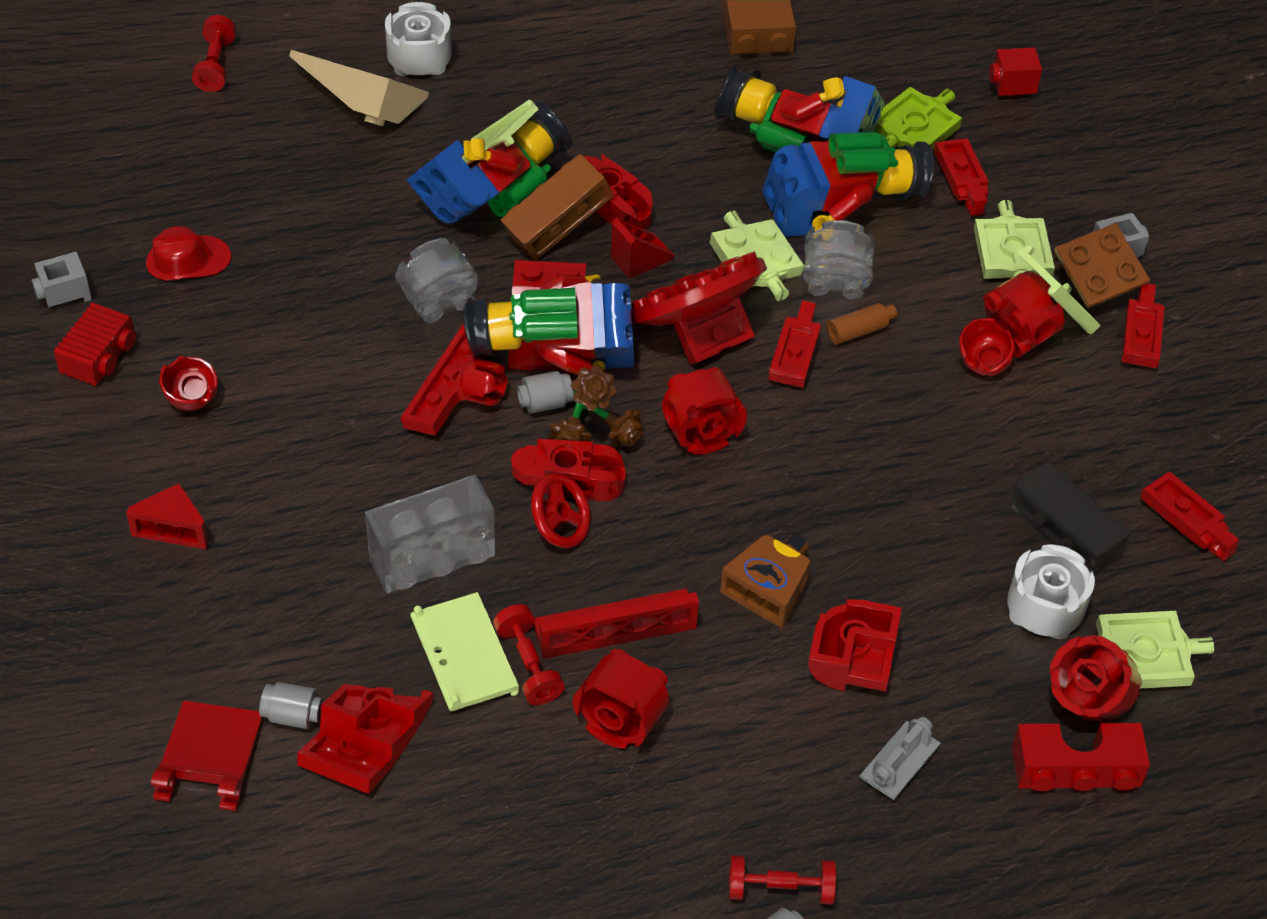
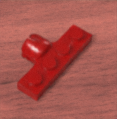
M464 323L400 417L404 429L436 436L455 405L460 401L467 400L471 403L490 407L500 403L501 398L498 397H504L508 382L504 374V366L495 362L485 361L488 355L479 354L476 358L472 357L465 334Z

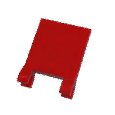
M183 700L162 761L152 775L151 786L156 787L153 799L170 802L174 793L176 779L218 784L217 795L222 796L219 809L236 811L240 802L244 777L264 717H261L259 711Z

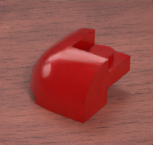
M847 599L846 604L831 608L825 614L821 613L815 627L808 661L812 675L826 686L843 692L845 691L846 684L886 692L902 608L866 600Z

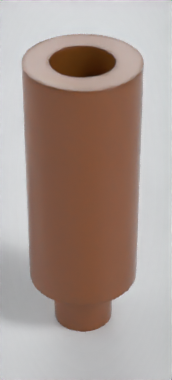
M876 303L828 320L826 323L828 336L833 344L838 345L888 326L889 320L897 317V310L893 304L884 307L881 303Z

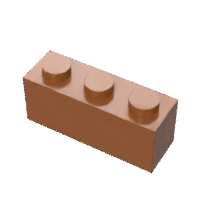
M579 154L573 160L564 164L549 180L539 185L520 204L512 207L500 220L509 236L533 261H536L614 195L605 177Z

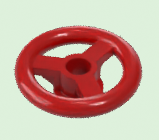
M551 473L542 477L535 485L531 498L532 516L536 527L541 535L554 546L559 548L575 547L584 540L590 527V508L587 498L581 487L567 475ZM562 486L574 497L579 513L572 510L569 503L565 500ZM549 487L550 492L548 498L543 500L544 493ZM564 523H570L577 527L575 533L569 537L560 536L553 529L558 528Z

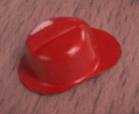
M173 226L163 230L157 237L153 238V248L147 255L146 267L152 276L164 281L216 275L226 269L231 261V251L228 245L221 239L213 236L197 235L187 227Z

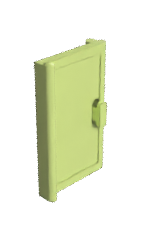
M528 100L473 138L485 139V151L488 148L494 149L502 143L509 147L514 143L511 136L538 108L532 100ZM462 156V159L465 161L467 165H470L474 162L466 160L465 156Z
M1027 245L1024 249L1020 248L1018 254L1051 286L1048 289V294L1088 334H1093L1101 325L1069 294L1072 287L1067 283L1062 286L1031 256L1035 252L1031 245Z
M478 592L424 609L421 606L414 607V612L410 614L449 711H455L508 693L511 696L518 695L519 685Z

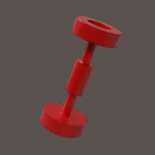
M213 15L205 20L202 34L205 40L210 43L206 61L197 63L192 73L194 85L206 92H216L224 87L226 71L219 64L222 46L231 44L236 34V26L233 21L222 15Z
M512 605L503 609L495 616L493 625L499 637L504 639L517 637L518 639L516 647L526 669L531 670L533 676L524 683L522 688L527 702L531 705H542L551 702L563 693L565 684L559 672L554 670L540 671L541 661L531 639L526 638L524 635L533 627L535 618L527 605Z
M731 855L729 899L742 900L744 882L766 883V888L797 889V885L819 886V903L834 904L836 889L835 861L821 860L819 878L800 877L798 872L767 870L766 875L744 873V856Z

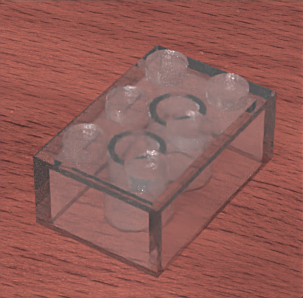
M476 474L365 511L369 559L386 594L398 589H408L418 582L433 577L445 576L453 570L470 564H479L495 556L494 508Z

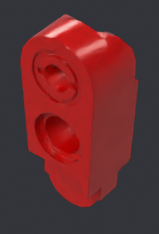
M601 155V160L596 157L583 156L605 177L614 195L596 212L611 225L618 218L646 230L651 225L653 210L652 193L649 189L640 183L637 177L605 155Z
M537 439V446L527 445L518 449L511 457L512 475L521 481L522 484L535 486L545 475L561 473L572 478L581 487L587 500L611 501L623 493L626 485V470L622 457L615 448L607 445H597L587 441ZM562 486L564 497L574 498L572 494L565 487ZM549 487L547 488V490L545 491L544 494H548V495H549V492H550V488H549Z

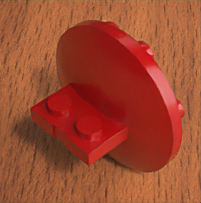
M753 251L721 262L718 267L711 270L707 269L697 274L693 273L674 281L675 284L670 286H663L645 294V297L631 302L633 323L647 325L674 324L690 365L716 355L724 348L733 347L755 337L739 297L750 289L767 270L764 258L757 257L756 252Z

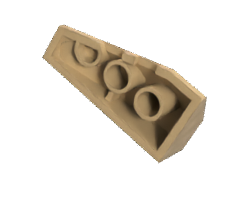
M294 50L290 51L289 56L352 110L366 114L364 121L384 126L385 120L399 124L428 98L429 92Z

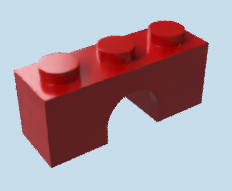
M1100 723L1093 742V751L1081 752L1069 747L1062 738L1060 724H1018L1012 743L1018 789L1032 788L1036 791H1048L1053 788H1074L1079 791H1087L1093 788L1115 787L1118 790H1130L1135 787H1142L1150 767L1141 723Z

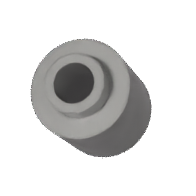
M558 371L523 377L522 385L517 386V395L521 408L527 407L528 412L531 414L565 407L566 403L573 402L574 395L570 386L572 382L569 374H560Z
M277 682L275 685L266 684L260 700L259 713L261 717L268 718L270 723L310 729L313 722L319 723L321 719V704L324 702V699L318 697V690L316 688Z

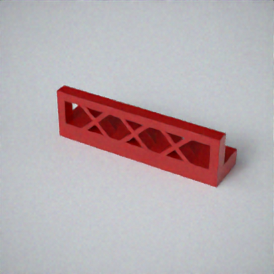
M686 588L536 617L533 628L542 659L696 629L699 600L696 592L688 593Z

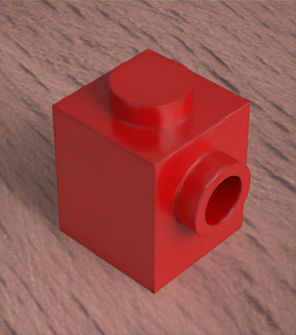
M997 49L995 62L989 66V78L991 83H995L998 95L1037 94L1042 67L1036 49Z

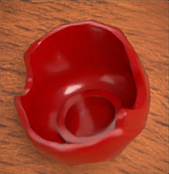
M993 318L974 319L963 328L959 337L960 356L964 364L970 370L982 376H993L1003 372L1011 365L1016 353L1010 330L1000 327Z
M181 355L171 364L163 365L160 372L159 385L166 401L175 408L187 412L195 411L205 407L217 395L218 376L213 366L202 358Z

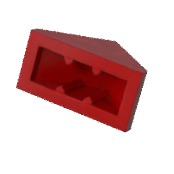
M618 218L612 222L611 259L629 279L663 265L674 258L675 255L656 234Z
M179 483L128 507L126 514L132 537L207 549L209 543L204 519Z

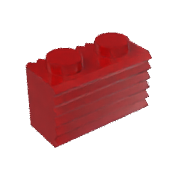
M91 302L90 307H87L86 312H83L82 317H79L78 322H75L74 327H71L70 332H67L66 337H63L62 342H59L58 347H55L54 354L59 372L62 375L66 374L68 377L72 376L74 379L78 378L81 382L85 381L87 384L91 383L93 386H97L104 375L109 376L113 373L117 359L124 350L129 351L133 347L136 340V332L134 331L132 317Z

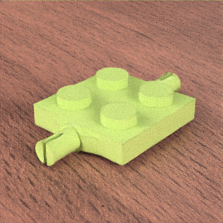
M1005 200L998 204L1000 217L975 220L974 233L984 279L1012 278L1025 271H1032L1038 274L1018 254V250L1020 248L1024 249L1027 245H1031L1035 249L1031 256L1053 277L1055 266L1044 218L1015 216L1012 202L1007 200L1006 204Z
M736 211L728 212L724 216V221L730 229L713 232L710 238V245L721 262H724L733 257H740L755 251L757 257L764 258L767 270L752 287H769L777 301L786 299L789 291L785 288L782 281L787 278L800 276L804 266L773 219L746 225L741 221Z
M1176 611L1098 615L1096 621L1098 635L1119 645L1136 663L1142 678L1140 689L1191 686L1195 678L1190 662L1191 654H1213L1214 651L1212 637L1192 639L1187 637L1180 627Z

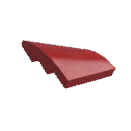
M343 684L321 704L320 732L297 752V766L369 794L393 767L415 735L433 702V692L422 690L420 697L394 695L393 688H368L361 685Z

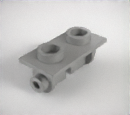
M925 717L913 719L911 722L906 721L860 774V778L894 800L941 744L931 737L932 723Z

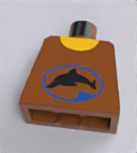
M796 534L790 535L784 544L769 535L760 537L722 569L720 593L778 627L783 628L808 582L811 561L804 556L809 550L808 543L804 538Z

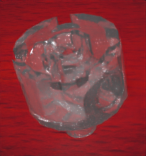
M848 221L822 223V229L815 231L814 226L808 231L804 246L805 265L803 267V278L808 284V292L816 296H822L828 292L842 293L848 299L862 297L864 289L869 287L873 280L874 236L871 233L869 236L865 234L863 226Z
M446 238L428 241L409 253L412 260L407 265L402 261L397 268L395 277L398 285L416 313L426 323L436 322L445 311L456 308L458 311L464 310L465 302L469 297L475 300L472 294L475 292L479 282L478 275L454 241L452 244Z

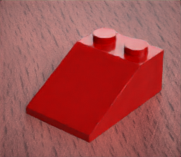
M515 260L512 295L521 294L525 290L541 289V287L559 275L585 277L586 263ZM522 340V344L518 349L509 350L508 369L566 372L544 360L542 355L537 354L534 341L526 343Z

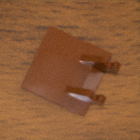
M1117 223L1059 245L1054 249V258H1059L1060 260L1059 267L1066 270L1087 308L1137 289L1150 282L1148 275Z

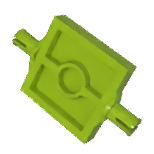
M909 87L883 108L874 131L884 135L890 147L912 146L917 141L929 144L933 150L935 142L945 141L961 127L962 117L946 107L947 104L955 99L952 90L949 92V89H945L937 97H931Z

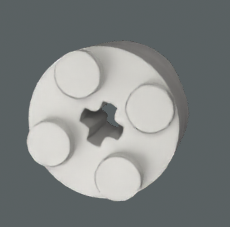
M412 2L399 6V12L391 16V13L387 16L385 20L387 58L394 67L395 73L400 76H408L410 74L440 75L444 73L452 55L451 23L448 14L444 11L443 14L436 11V6L430 3Z
M1052 544L1043 545L1041 550L1031 553L1030 550L1025 552L1016 564L1008 592L1007 602L1011 621L1039 635L1051 636L1055 639L1068 637L1070 632L1075 630L1083 621L1095 584L1093 572L1091 571L1090 574L1084 565L1085 560L1083 557L1067 547Z

